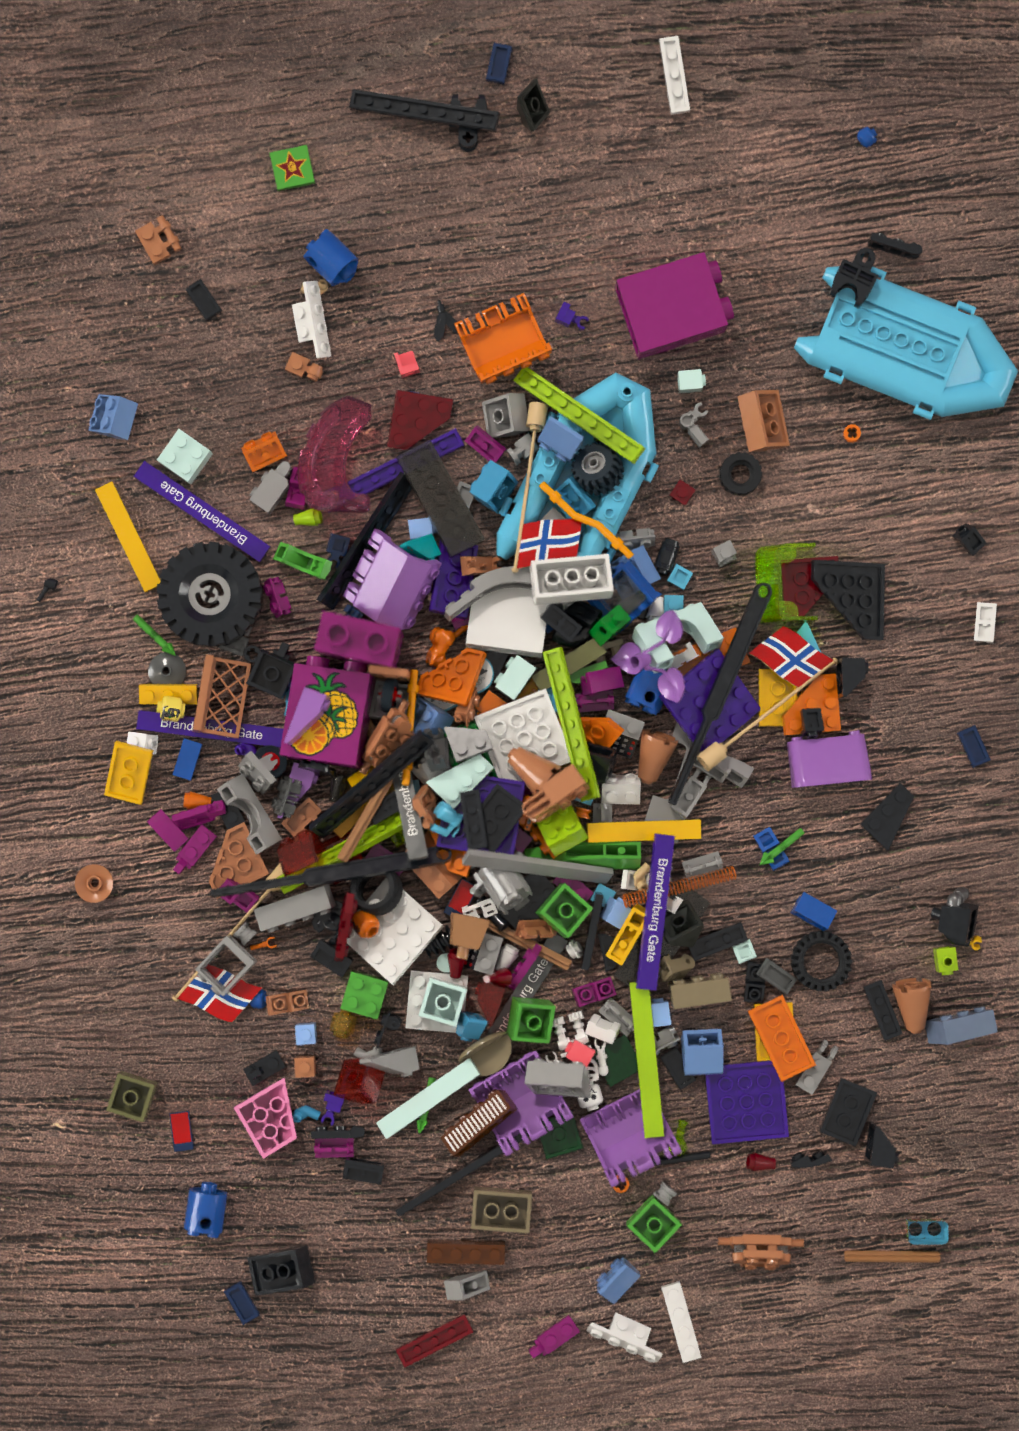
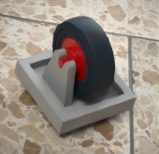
M387 678L385 682L376 681L369 713L370 719L381 720L383 715L386 716L391 708H398L403 699L408 701L407 685L399 684L398 680L394 678Z
M272 745L263 746L255 754L250 751L238 765L240 773L245 778H248L252 782L253 788L262 795L271 788L276 778L283 774L287 766V759L279 755L280 749Z

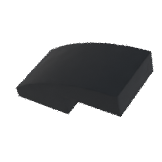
M747 961L744 1002L763 1004L765 980L756 974L763 962Z
M817 1151L812 1154V1158H809L806 1152L803 1154L798 1152L791 1156L792 1159L789 1160V1163L795 1168H808L828 1163L832 1159L827 1151Z

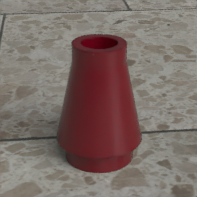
M458 948L450 949L447 954L450 977L455 979L461 978L466 960L456 957Z
M753 1152L747 1155L746 1167L752 1172L768 1169L774 1170L776 1159Z

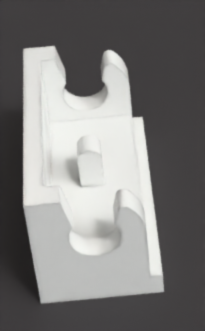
M977 602L974 641L994 644L997 604Z

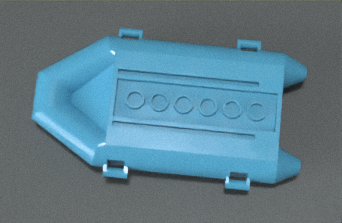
M840 266L827 267L823 279L831 288ZM873 266L870 271L877 274L881 280H876L869 296L860 308L854 307L856 302L855 292L850 288L842 289L836 293L820 335L798 337L794 349L807 364L826 371L823 378L841 384L845 378L915 406L914 414L931 420L933 414L945 417L1004 407L1018 373L1017 368L983 318L974 315L976 307L959 300L956 307L884 280L887 272ZM958 309L963 310V311H966V312L971 313V314L968 315V314H966V313H963V312H961V311H958ZM829 370H830V371H833V372H835V373H838V374H840L841 376L836 375V374H834V373H831V372H829Z
M618 373L612 374L573 398L645 447L644 452L635 464H632L617 453L623 463L624 472L622 473L623 479H619L620 484L618 486L615 485L613 491L609 490L605 495L600 493V496H596L594 493L592 495L588 494L586 491L596 507L585 516L600 521L615 536L643 480L651 483L659 465L653 463L657 453L650 389ZM551 411L548 413L546 423L550 416L584 437L579 450H583L585 445L588 444L590 446L595 442L592 435L557 412L555 414ZM541 447L539 448L532 462L524 524L540 521L553 507L565 517L560 507L549 499V496L539 485L545 481L555 490L568 478L574 476L571 471L573 468L571 464L575 461L574 457L571 462L567 460L562 462L555 457L556 453L553 451L547 452ZM646 464L650 465L646 476H644L642 472ZM527 474L514 500L507 496L498 513L505 518L496 533V555L504 560H508L516 554ZM511 504H515L511 514H507ZM582 523L577 557L601 555L605 549L608 550L607 554H609V561L611 563L616 553V550L610 548L612 543L596 528Z

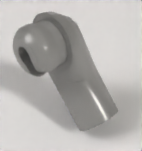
M375 1046L373 1050L366 1052L357 1047L353 1056L363 1059L381 1054L383 1050L381 1047L375 1049Z

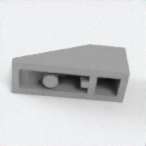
M415 1046L403 1047L359 1059L360 1064L391 1074H401V1077L413 1075L412 1071L420 1069Z

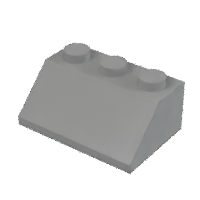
M534 1059V1061L527 1062L525 1085L534 1094L590 1098L589 1070L582 1062L573 1061L572 1064H567L561 1060L546 1062L543 1059Z

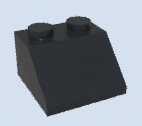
M865 658L838 659V698L847 697L866 677L869 665L868 662H865Z
M869 1121L864 1160L870 1166L894 1169V1164L898 1162V1152H896L895 1147L880 1127L874 1122Z

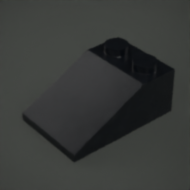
M308 1245L290 1247L247 1257L255 1296L303 1289L315 1283Z

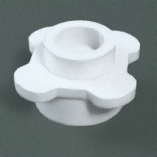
M572 939L566 945V950L573 959L576 957L580 958L583 955V948L578 941L575 942Z

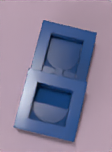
M770 827L753 836L762 854L764 852L769 853L780 845ZM782 851L774 858V863H770L769 866L772 871H775L789 863L790 860L785 852Z

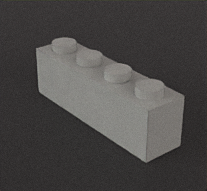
M327 884L256 908L254 913L260 931L267 930L270 933L279 930V925L285 924V927L296 924L295 920L302 918L303 921L314 918V913L320 912V915L332 912L331 908L336 906L330 885Z

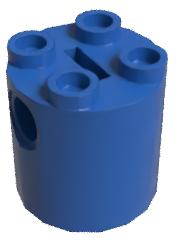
M325 229L317 241L312 240L306 246L308 251L303 257L331 286L343 282L347 283L356 273L358 258L332 232Z
M643 668L641 672L635 674L625 696V702L632 706H642V711L651 715L660 713L664 703L659 697L661 693L658 689V679L663 674L661 672L654 674L652 670L646 671ZM646 692H647L648 697H647V699L645 700V697H644V696H645V694H646Z
M202 1182L201 1187L189 1189L184 1229L188 1231V1235L199 1236V1233L207 1234V1237L218 1238L219 1234L222 1233L228 1193L217 1189L216 1183ZM203 1218H209L206 1222H200Z

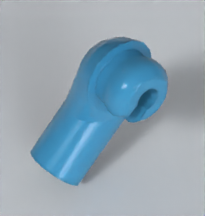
M304 1105L295 1109L292 1117L296 1123L301 1122V1120L307 1117L317 1121L321 1112Z

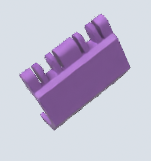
M374 529L371 535L372 539H369L368 543L377 550V553L368 549L364 550V555L361 556L353 573V577L362 584L359 586L354 582H349L343 596L352 602L353 606L377 623L398 627L401 630L410 629L416 622L415 618L424 605L423 602L426 595L432 589L431 585L434 579L439 575L442 563L438 560L426 561L411 556L394 544L391 537L381 530Z
M537 1051L525 1054L522 1059L509 1063L505 1069L490 1075L484 1081L476 1082L469 1089L477 1103L484 1102L488 1098L487 1095L495 1089L505 1090L518 1108L493 1129L506 1157L514 1152L508 1140H510L515 1151L520 1149L519 1144L514 1138L516 1135L521 1134L524 1143L529 1144L531 1142L525 1130L532 1141L548 1133L542 1120L548 1130L551 1131L553 1130V1125L548 1120L549 1116L554 1114L560 1125L564 1124V1121L558 1111H561L566 1122L574 1118L563 1096L534 1094L525 1085L527 1062L541 1059Z
M640 1089L580 1119L612 1187L620 1184L616 1173H618L621 1182L626 1181L622 1170L628 1167L633 1177L637 1175L633 1167L634 1164L639 1174L654 1167L655 1165L650 1156H653L657 1165L660 1164V1158L656 1153L664 1150V1154L668 1159L672 1158L668 1147L671 1148L674 1156L682 1153L663 1113L664 1137H644Z

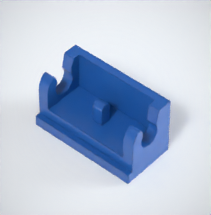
M803 892L790 913L814 927L826 931L832 923L837 910Z

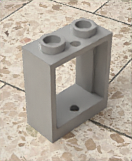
M227 935L195 970L198 972L197 976L203 982L207 981L212 985L211 990L215 994L225 996L258 961L231 935ZM227 946L246 966L225 987L206 967Z

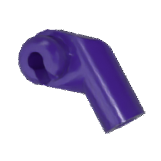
M239 743L234 749L237 755H246L250 751L254 754L257 752L254 745Z

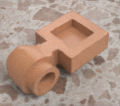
M292 352L285 371L301 378L304 377L306 372L308 379L317 382L323 374V367L315 363L309 366L310 359Z

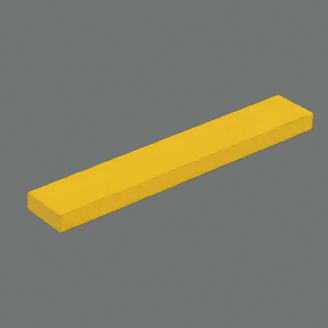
M111 481L95 489L144 592L146 593L157 588V584H160L161 581L114 483Z
M700 819L586 823L587 835L589 837L587 839L588 843L654 840V833L673 835L675 840L701 839Z

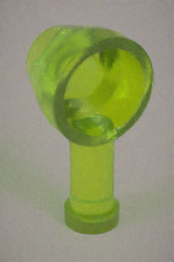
M682 1119L678 1120L679 1124L676 1136H674L677 1143L681 1145L682 1153L676 1156L684 1154L687 1149L683 1136L688 1121ZM668 1147L670 1153L674 1155L671 1148Z

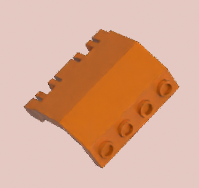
M524 293L516 296L522 311H520L514 297L510 299L511 306L515 311L513 314L509 315L503 302L499 303L504 319L497 305L481 311L487 326H485L480 313L475 314V318L481 327L479 329L473 330L471 321L465 318L464 322L470 334L467 333L462 320L454 323L481 384L485 382L487 385L497 381V377L504 375V377L509 376L515 372V369L519 367L525 369L531 366L533 361L537 359L543 361L549 358V354L552 353V348L544 340Z

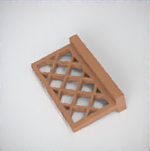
M206 654L192 732L239 739L248 686L246 682L250 674L251 663L218 658ZM216 662L224 663L229 670L219 675L215 669ZM238 666L246 667L245 675L239 679L233 669ZM231 672L236 681L227 686L222 677ZM217 680H220L225 689L216 694L212 685ZM239 683L243 691L242 694L235 697L230 688ZM228 691L233 700L224 705L218 696ZM216 698L222 708L213 713L209 707V702ZM236 702L239 706V712L232 716L226 707ZM224 709L230 719L221 724L215 715ZM211 717L219 725L214 730L205 729L206 721ZM231 720L236 725L235 734L228 733L223 727Z

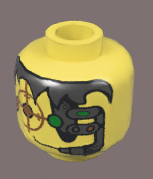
M164 696L162 702L158 701L156 713H160L162 720L178 722L180 718L184 717L185 703H183L181 698Z

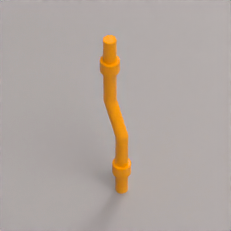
M545 481L539 485L549 496V499L554 504L557 503L572 519L596 528L612 543L611 546L615 550H619L628 559L634 555L623 544L624 541L619 537L617 538L600 521L577 513L561 498L562 495L557 490L554 491Z
M412 669L410 672V684L407 685V693H409L408 702H410L407 707V716L411 723L410 731L414 732L415 703L419 685H417L418 670ZM413 762L403 770L402 785L409 786L410 772L413 770Z

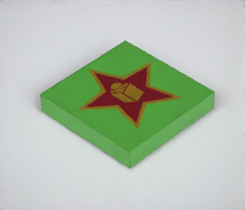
M307 145L270 153L278 191L315 184Z

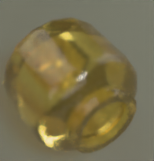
M341 1009L340 1012L332 1015L329 1029L334 1037L348 1039V1036L354 1034L357 1019L351 1015L352 1012Z

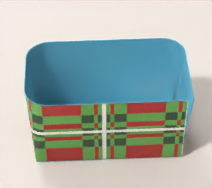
M906 1219L907 1240L914 1245L946 1244L949 1239L948 1224L943 1219ZM916 1222L921 1225L922 1231L918 1236H912L909 1233V1225ZM932 1222H937L941 1226V1232L936 1236L928 1233V1225Z

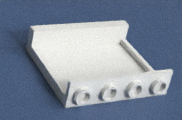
M504 588L486 594L471 605L466 648L542 658L546 623L540 619V615L544 613L549 604L534 605L532 590L525 588Z

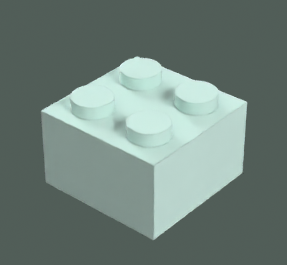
M178 429L157 458V461L191 485L213 453Z
M518 655L515 658L511 657L505 665L507 668L504 674L500 673L494 681L497 684L495 689L512 701L516 700L536 671V667Z
M430 976L419 1016L456 1027L467 987Z

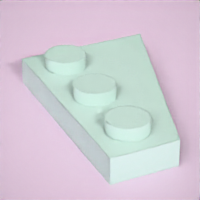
M480 754L426 783L446 803H449L455 809L461 803L460 792L474 790L494 767Z

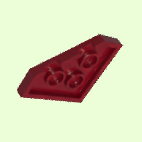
M396 389L387 447L407 450L449 420L453 399Z
M838 556L780 560L784 618L805 616L823 595L811 580V560L838 561Z
M347 893L342 903L334 961L342 962L343 958L348 955L349 946L346 943L347 938H350L353 928V923H350L357 907V900H354L355 894Z

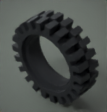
M813 931L808 935L802 936L803 938L796 942L797 945L793 947V954H791V967L797 980L807 988L820 992L834 990L837 986H841L844 983L843 981L849 977L848 973L852 969V954L848 949V945L843 939L827 931ZM818 943L832 946L839 958L837 970L833 975L825 979H817L810 976L804 966V956L807 950Z

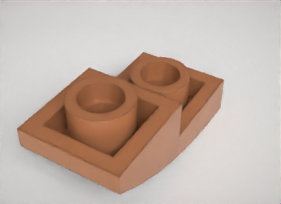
M307 990L265 996L268 1015L309 1009Z

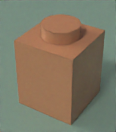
M303 1055L294 1058L295 1078L316 1076V1055Z

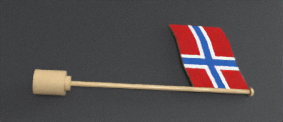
M531 402L528 408L526 427L533 432L514 568H511L514 573H517L521 568L530 567L531 561L577 557L582 522L571 518L541 520L524 524L536 434L544 429L548 405L541 402Z
M783 626L748 654L761 660L779 677L797 688L724 745L717 742L711 744L697 755L699 763L707 771L714 768L727 757L726 753L728 751L726 748L832 665H837V658L831 659L819 652L799 634Z
M280 862L266 880L275 879L291 869ZM281 887L267 889L228 935L232 936L270 891L275 892L277 890L281 892ZM209 964L206 967L225 987L236 977L229 971ZM196 971L176 996L173 995L172 999L196 1005L216 1018L233 1022L263 987L252 985L241 979L227 995L222 996L220 994L218 996L211 990L212 985L207 981L203 982L197 976L198 972Z

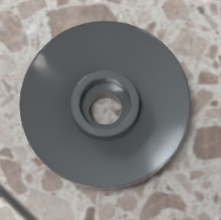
M166 652L156 655L148 667V675L152 684H182L187 672L186 665L181 657ZM168 667L170 672L165 675L163 669Z

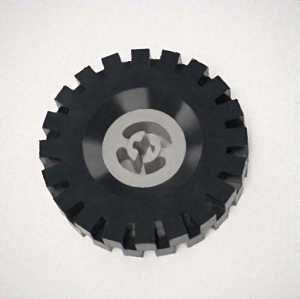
M210 541L208 544L203 542L195 543L191 548L185 547L178 551L180 554L176 557L172 556L167 562L169 565L166 569L162 570L159 576L161 581L160 584H157L156 593L159 596L157 604L162 613L161 616L176 635L194 645L214 648L219 647V645L234 643V640L245 636L250 627L253 628L258 620V613H261L263 606L261 601L264 597L260 576L246 556L229 545ZM209 582L218 583L222 586L224 594L221 596L220 592L215 587L213 589L210 585L204 588L202 586ZM213 591V594L215 595L214 598H209L207 596V593H212ZM201 594V598L210 605H215L218 602L219 605L215 608H204L198 601V595Z

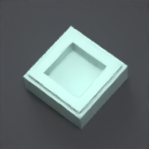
M750 939L732 946L738 964L757 957Z

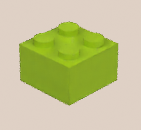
M572 805L565 810L559 809L545 820L537 823L549 849L555 857L589 839Z

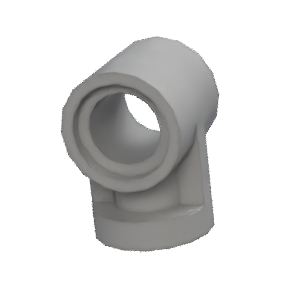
M529 433L514 443L516 447L514 450L511 448L506 450L517 466L521 463L520 459L522 457L527 460L530 456L532 436ZM536 442L534 454H536L540 448Z

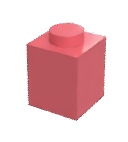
M574 1039L573 1043L569 1041L564 1050L567 1053L566 1058L571 1061L582 1062L586 1068L596 1052Z

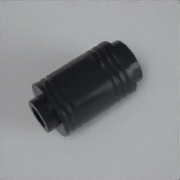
M668 538L662 541L654 563L658 573L667 575L668 572L672 573L680 549L679 542Z

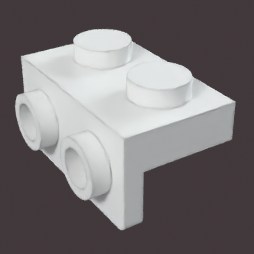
M612 773L608 781L602 783L601 803L640 805L641 781L638 775L632 773L616 775Z

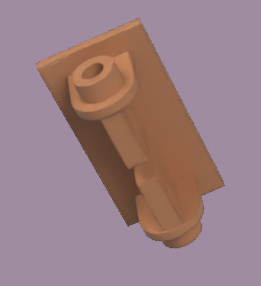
M477 687L473 691L468 707L457 705L453 715L456 722H466V728H468L470 721L474 720L475 708L479 707L480 704Z
M543 919L519 920L514 936H519L523 940L537 938L538 935L540 938H553L557 932Z

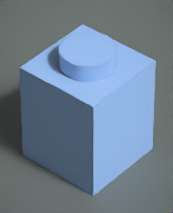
M431 517L408 520L410 540L431 533L432 535L437 533L436 523L431 521Z
M610 896L600 913V917L621 929L632 909L625 907L622 898L618 897L616 900Z
M663 998L652 999L653 1027L671 1025L668 1001H664Z
M316 1022L298 1023L295 1025L296 1045L317 1043Z

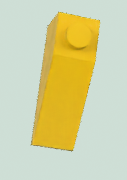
M636 904L632 908L605 955L621 966L643 932L645 907Z

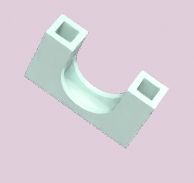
M701 602L689 604L681 610H673L682 623L683 631L694 638L703 654L721 647L724 637ZM661 616L654 618L650 622L640 623L634 628L632 639L641 649V653L663 639L656 633V624ZM666 643L648 653L652 658L651 667L664 670L671 667L674 656Z

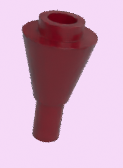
M501 968L491 975L484 976V982L507 987L512 982V973L508 968Z

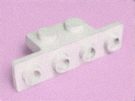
M318 281L303 282L306 301L292 305L298 341L301 343L313 340L317 358L331 357Z
M618 1313L614 1314L609 1329L591 1323L586 1330L591 1333V1336L598 1339L603 1338L613 1346H621L630 1354L641 1355L648 1362H658L662 1357V1353L645 1346L651 1328Z

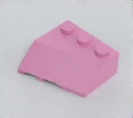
M285 1078L266 1087L234 1107L262 1158L267 1157L297 1139Z

